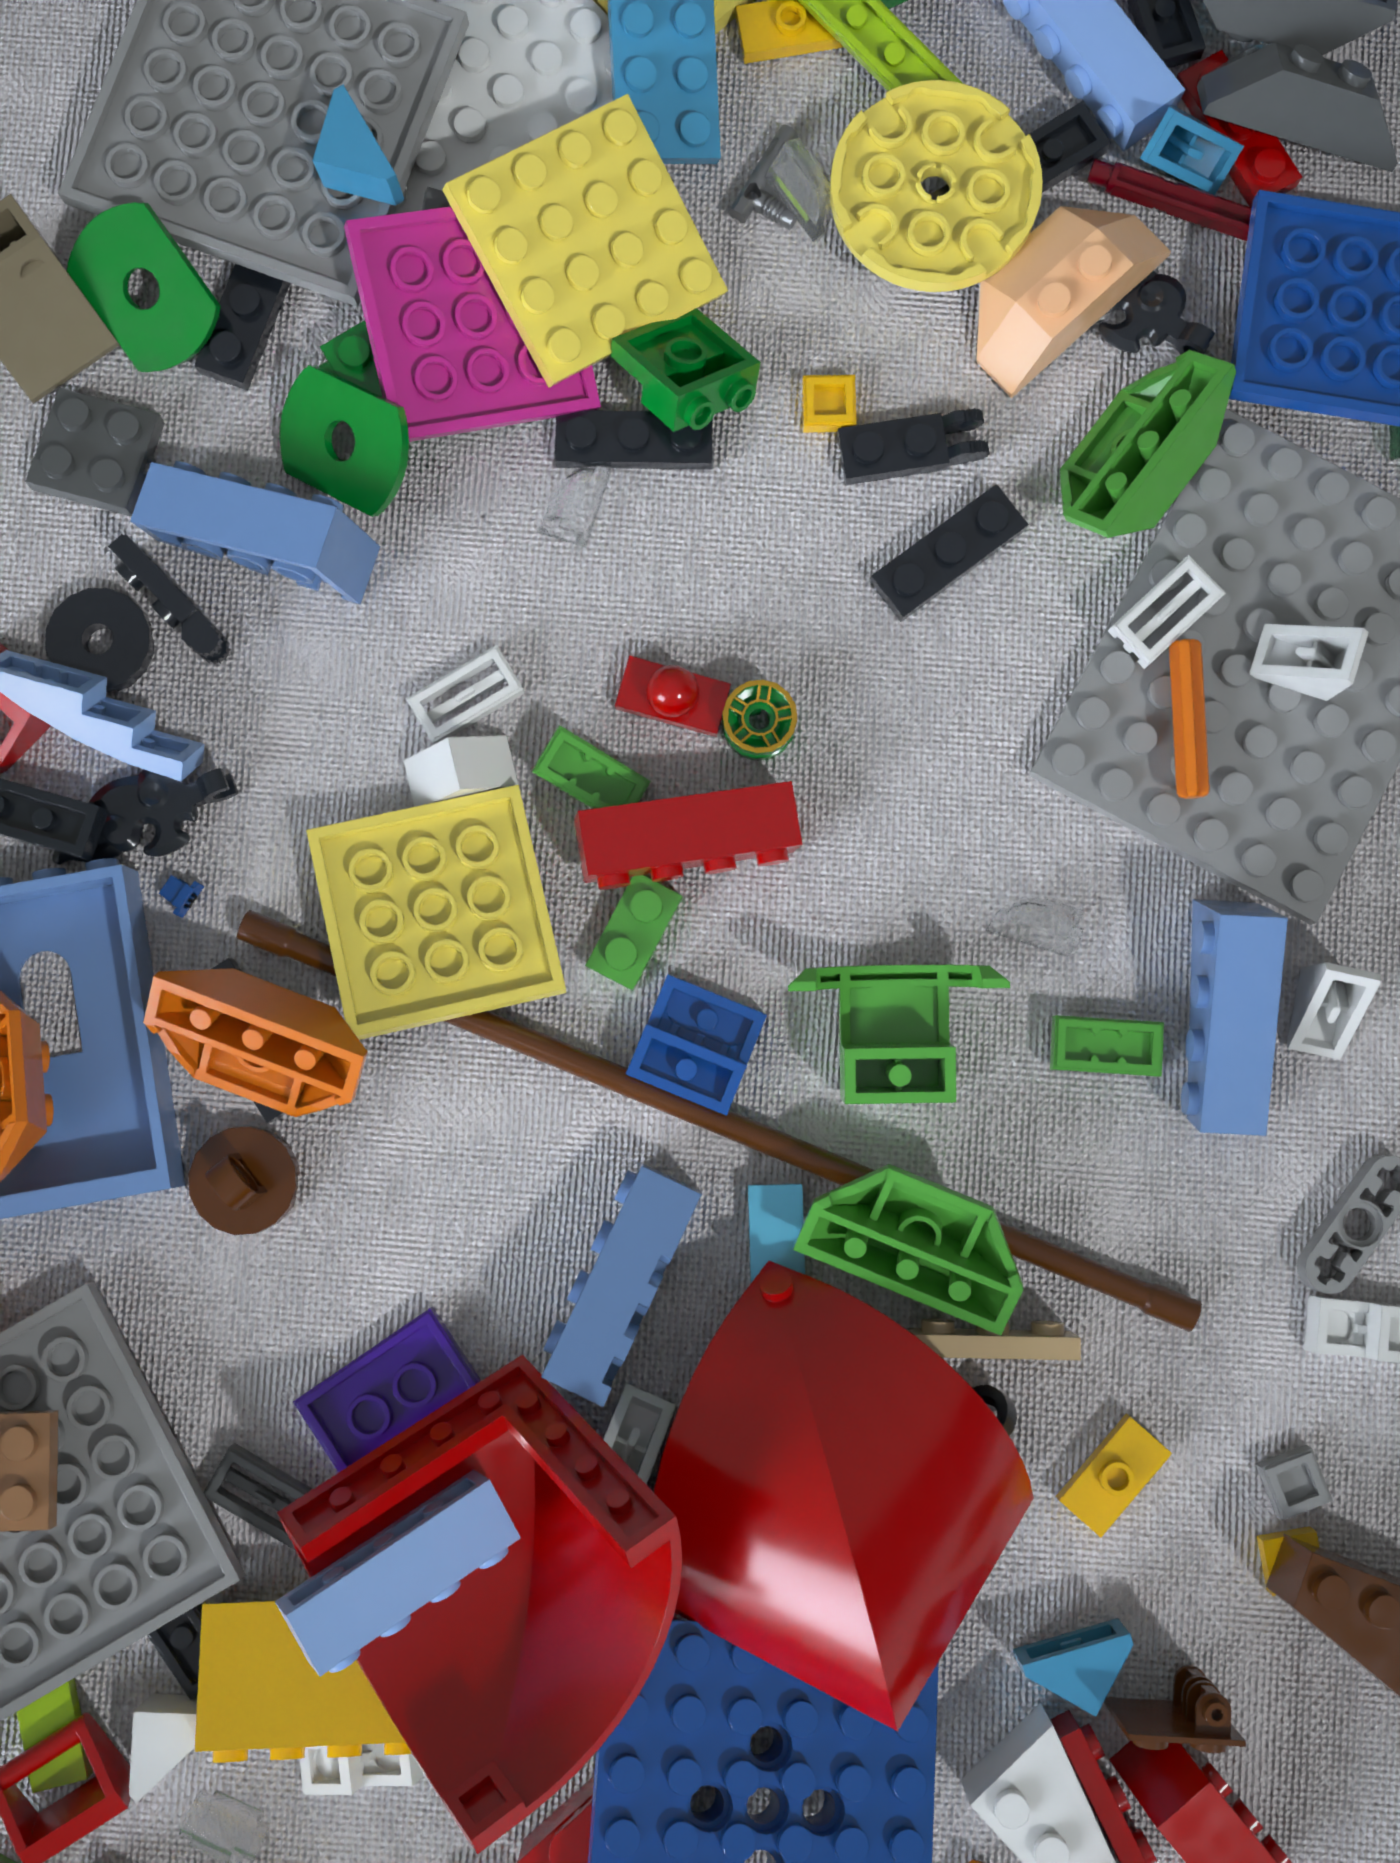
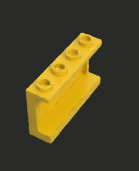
M275 1601L202 1604L195 1752L213 1751V1763L248 1761V1749H270V1760L305 1758V1747L327 1746L328 1758L362 1756V1744L383 1743L384 1755L412 1754L357 1661L355 1660L341 1671L335 1673L328 1671L319 1677L305 1658Z

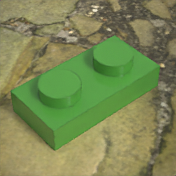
M644 875L631 878V884L627 886L585 965L587 968L633 992L683 899L682 895L657 882H652V879Z

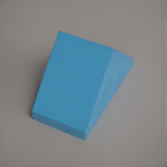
M344 84L335 88L312 160L323 186L395 206L400 204L405 199L393 168Z
M1170 106L1140 159L1215 195L1244 146L1178 107Z
M1116 1618L1013 1648V1652L1025 1677L1096 1717L1134 1644L1129 1631Z

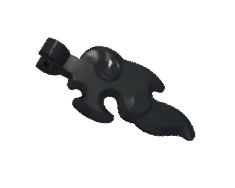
M1154 270L1106 313L1121 309L1125 312L1126 319L1119 324L1102 322L1098 327L1100 335L1106 342L1128 353L1139 352V340L1147 337L1154 347L1159 346L1166 340L1173 344L1180 354L1188 350L1205 354L1210 346V341L1215 335L1214 331L1203 324L1187 322L1180 318L1186 305V292L1183 285L1177 279L1166 274H1157Z
M218 768L201 775L195 782L189 784L187 778L178 781L143 769L139 775L119 778L104 785L89 801L90 804L100 806L109 811L92 861L116 858L122 852L134 850L140 843L142 828L146 824H152L156 828L154 839L143 849L146 855L160 857L179 850L190 841L189 833L181 829L182 822L185 820L195 822L198 818L197 807L207 803L227 800L239 794L232 774L224 775L223 769ZM56 851L52 855L53 862L58 865L72 860L89 862Z

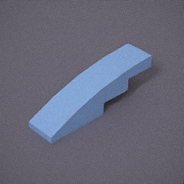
M9 650L0 653V692L27 712L71 738L127 764L178 781L184 780L203 763L204 743L154 730L156 710L106 697L107 677Z

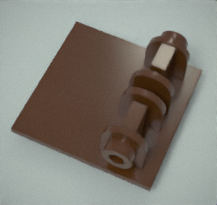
M1185 1665L1176 1671L1173 1678V1700L1106 1697L1104 1701L1105 1706L1127 1739L1132 1740L1136 1746L1141 1748L1163 1750L1168 1748V1743H1186L1198 1751L1223 1753L1226 1751V1746L1246 1747V1740L1231 1724L1230 1703L1220 1694L1217 1687L1206 1677L1203 1671L1194 1665Z

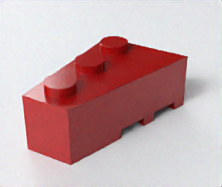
M1130 1740L1109 1759L1156 1828L1186 1863H1293L1270 1834L1262 1840L1258 1838L1256 1834L1264 1827L1240 1798L1232 1804L1227 1800L1226 1797L1233 1792L1231 1787L1210 1761L1200 1767L1182 1743H1168V1748L1150 1750L1138 1747Z

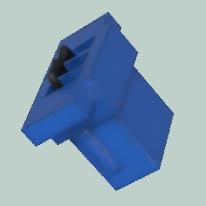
M171 875L158 894L176 907L173 914L184 918L205 886L196 881L189 885L182 879Z

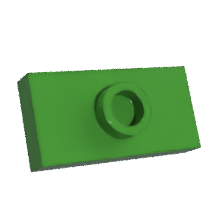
M560 725L556 728L531 770L533 774L591 809L638 803L651 782Z
M1052 1016L1050 1070L1161 1077L1164 1022Z

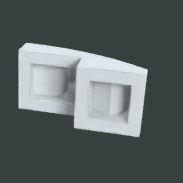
M1309 1295L1304 1350L1319 1354L1365 1357L1376 1361L1400 1363V1305Z
M384 1743L362 1744V1756L338 1758L327 1757V1746L305 1747V1758L299 1759L303 1795H353L363 1786H413L423 1778L422 1769L412 1754L384 1755Z

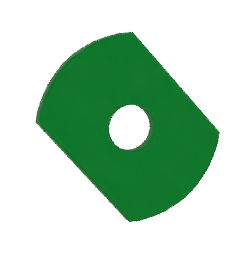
M133 202L112 207L94 217L77 238L68 260L67 272L139 372H155L174 368L190 360L203 348L216 326L221 305L149 203ZM139 268L150 271L159 284V298L156 304L149 309L136 305L128 291L129 278Z
M308 365L293 383L282 411L280 448L285 473L371 517L379 516L396 496L407 468L409 433L404 407L316 365ZM341 421L346 422L351 427L355 437L354 451L345 461L336 455L332 446L333 430Z

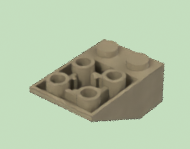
M10 194L0 201V361L34 404L120 345L68 274L36 226Z

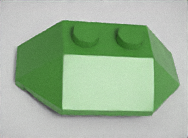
M1188 350L1176 357V363L1156 369L1121 389L1060 468L1062 508L1066 521L1107 538L1154 528L1217 445L1236 374L1234 364Z
M887 1164L814 1198L793 1247V1250L1000 1336L1023 1292V1282L993 1206L891 1164Z

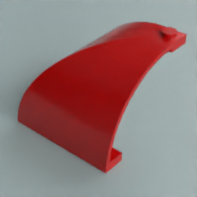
M769 1260L726 1316L701 1358L672 1424L654 1493L676 1515L681 1536L682 1570L675 1613L687 1620L698 1622L709 1632L896 1731L901 1727L1034 1499L1028 1473L1012 1439L983 1399L944 1359L915 1335L867 1303L827 1283Z
M523 1354L277 1512L288 1537L311 1578L470 1471L475 1470L490 1479L521 1538L508 1547L509 1552L501 1561L485 1569L478 1567L460 1580V1587L452 1595L439 1602L432 1603L429 1601L410 1614L411 1620L403 1629L388 1637L378 1636L360 1649L361 1654L356 1659L407 1747L477 1854L529 1816L561 1789L598 1751L618 1726L643 1688L666 1641L675 1613L681 1582L682 1548L676 1515L546 1379L541 1378L542 1374Z

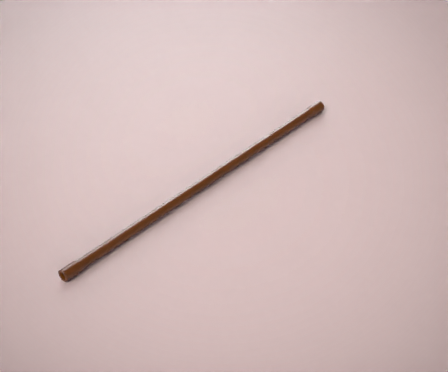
M249 910L245 914L238 928V940L277 956L289 957L336 977L330 945L301 934L295 928L255 911ZM485 1011L444 1021L841 1186L874 1171V1169L731 1110L728 1111L726 1116L626 1075L628 1068L493 1012ZM1000 1222L1013 1257L1137 1307L1143 1313L1185 1331L1191 1332L1197 1324L1202 1308L1201 1301L1160 1284L1145 1282Z

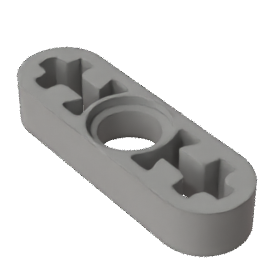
M1377 1155L1369 1158L1361 1166L1298 1257L1297 1272L1301 1281L1307 1287L1326 1294H1335L1345 1290L1351 1284L1400 1214V1157ZM1395 1169L1392 1179L1398 1184L1396 1189H1383L1374 1200V1202L1384 1205L1382 1211L1374 1203L1360 1199L1362 1192L1365 1195L1375 1196L1381 1188L1383 1181L1377 1176L1379 1170L1391 1171ZM1360 1208L1368 1215L1370 1228L1364 1237L1354 1240L1346 1234L1343 1220L1350 1210ZM1331 1236L1341 1245L1353 1248L1351 1255L1338 1251L1333 1258L1331 1267L1336 1271V1274L1332 1279L1324 1276L1319 1278V1280L1317 1279L1321 1270L1315 1265L1316 1259L1318 1257L1330 1259L1339 1247L1329 1243Z

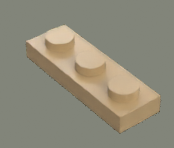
M922 1319L921 1328H907L910 1333L925 1343L941 1358L1081 1360V1338L1071 1331H1065V1323L1058 1321H1032L1031 1330H1010V1322L1008 1321L1001 1336L976 1326V1329H955V1321L950 1319Z

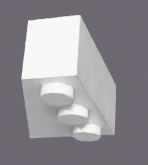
M1039 1703L961 1779L969 1804L1022 1863H1116L1054 1726L1043 1706Z

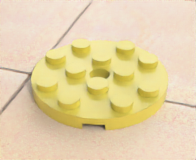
M927 80L905 84L887 91L885 98L872 105L865 112L861 110L852 119L839 140L834 154L829 189L830 204L836 227L844 243L852 254L870 271L882 279L907 289L925 292H947L973 286L988 279L1008 264L1021 249L1032 230L1040 207L1043 185L1042 168L1035 143L1030 134L1026 136L1018 124L1009 116L1010 109L1000 100L967 84L944 80ZM937 176L947 182L949 191L944 195L937 196V199L933 200L931 199L932 196L925 192L921 183L928 177Z

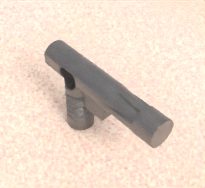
M781 125L728 212L733 219L735 218L740 223H745L752 211L755 210L759 213L762 212V215H766L767 218L771 217L772 221L775 220L776 223H780L781 226L788 230L793 228L800 211L790 205L787 206V203H783L782 200L778 201L786 188V180L776 174L798 139V134L792 127ZM754 192L759 198L747 199L746 197L748 193Z

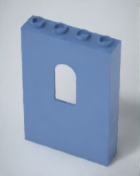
M115 858L89 861L85 863L86 871L66 874L65 868L37 870L32 872L33 880L13 883V878L0 877V990L24 1010L20 973L25 962L33 955L45 951L54 952L63 957L71 971L83 1051L50 1057L47 1073H43L44 1093L50 1094L53 1099V1121L51 1126H47L46 1134L0 1182V1219L186 1186L165 1044L158 1033L153 1034L143 1023L154 972L139 874L135 869L122 864L119 865V860Z

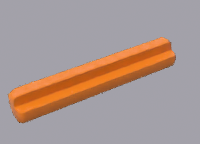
M1180 639L1174 641L1169 646L1176 794L1179 798L1197 799L1207 796L1210 792L1202 644L1196 639Z

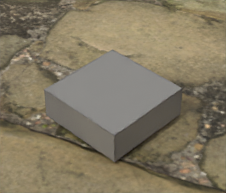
M1308 1445L1298 1447L1256 1464L1274 1513L1280 1520H1285L1333 1501L1314 1451Z

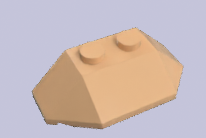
M1060 206L1029 234L1021 249L1008 264L996 274L980 282L977 363L1012 399L1170 256L1171 250L1135 215Z

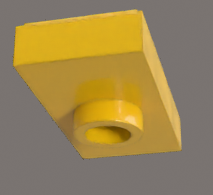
M768 0L736 6L735 17L744 64L844 48L797 0Z
M1126 1413L1055 1497L1101 1538L1172 1453Z

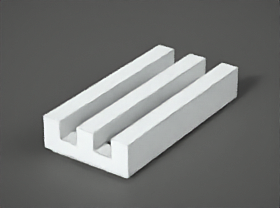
M1188 555L1114 623L1108 632L1114 638L1118 636L1124 643L1122 647L1129 654L1133 652L1139 658L1137 662L1145 669L1226 593ZM1187 572L1194 580L1134 634L1128 626ZM1202 587L1208 596L1149 649L1143 641Z
M495 645L407 697L406 700L434 745L473 725L523 695L525 691L502 652ZM496 663L499 670L429 712L425 711L423 707L425 704ZM507 681L508 686L437 728L434 726V723Z

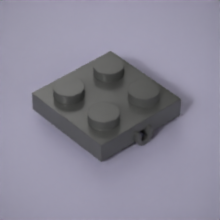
M59 387L45 428L42 429L43 434L40 442L37 443V450L25 482L33 491L132 517L148 472L145 470V466L148 464L150 467L151 462L156 463L153 456L165 423L159 413Z

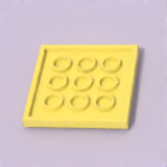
M628 94L447 182L442 189L548 388L609 357L612 353V338L652 322L679 318L722 297L728 292Z
M519 785L306 830L344 1018L359 1040L566 993Z

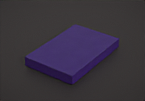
M432 1306L297 1398L293 1403L339 1473L482 1380Z

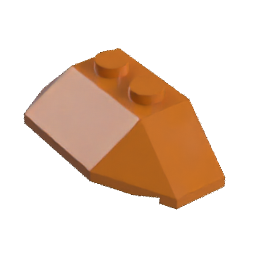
M234 968L158 971L153 976L143 1023L153 1034L158 1033L168 1051L193 1078L293 1117L321 1111L337 1104L339 1106L348 1104L355 1098L368 1051L335 1007Z
M1 990L0 1182L46 1134L47 1126H51L54 1115L52 1096L44 1093L43 1073H47L49 1068L50 1051L47 1041H41L40 1024Z

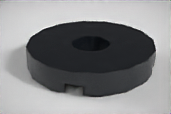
M87 588L68 596L54 610L46 627L45 650L50 662L107 677L106 692H111L114 690L120 691L132 686L147 671L154 655L155 640L152 638V625L148 615L129 596L110 588ZM99 629L111 630L113 635L111 647L104 653L92 654L88 647L91 635Z

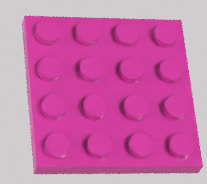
M451 207L346 220L344 225L382 397L404 407L407 417L409 442L556 418V416L584 410H597L601 407L592 365L548 388Z

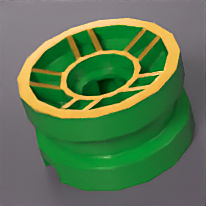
M763 679L748 681L735 688L726 700L722 715L724 737L730 748L741 757L754 761L770 760L783 753L792 742L798 720L796 704L789 692L779 684ZM762 710L768 713L767 720L769 725L764 729L752 727L749 717L760 715Z

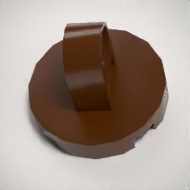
M253 1126L228 1128L210 1137L195 1154L188 1174L189 1196L198 1214L214 1229L232 1235L256 1234L280 1223L294 1207L297 1198L295 1195L298 1189V1176H300L299 1163L291 1147L274 1132Z

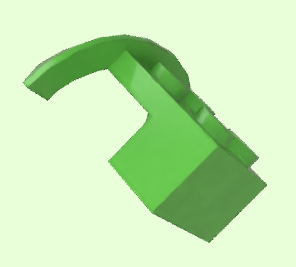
M989 965L832 966L806 968L788 985V991H816L839 988L840 1098L844 1104L957 1103L956 1047L950 1044L949 987L1010 988V982Z

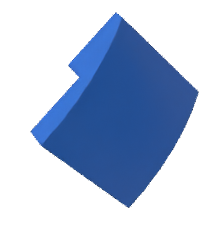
M667 974L626 1075L727 1116L767 1014Z

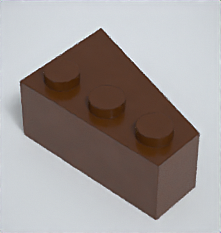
M1284 1534L1266 1587L1400 1698V1578Z

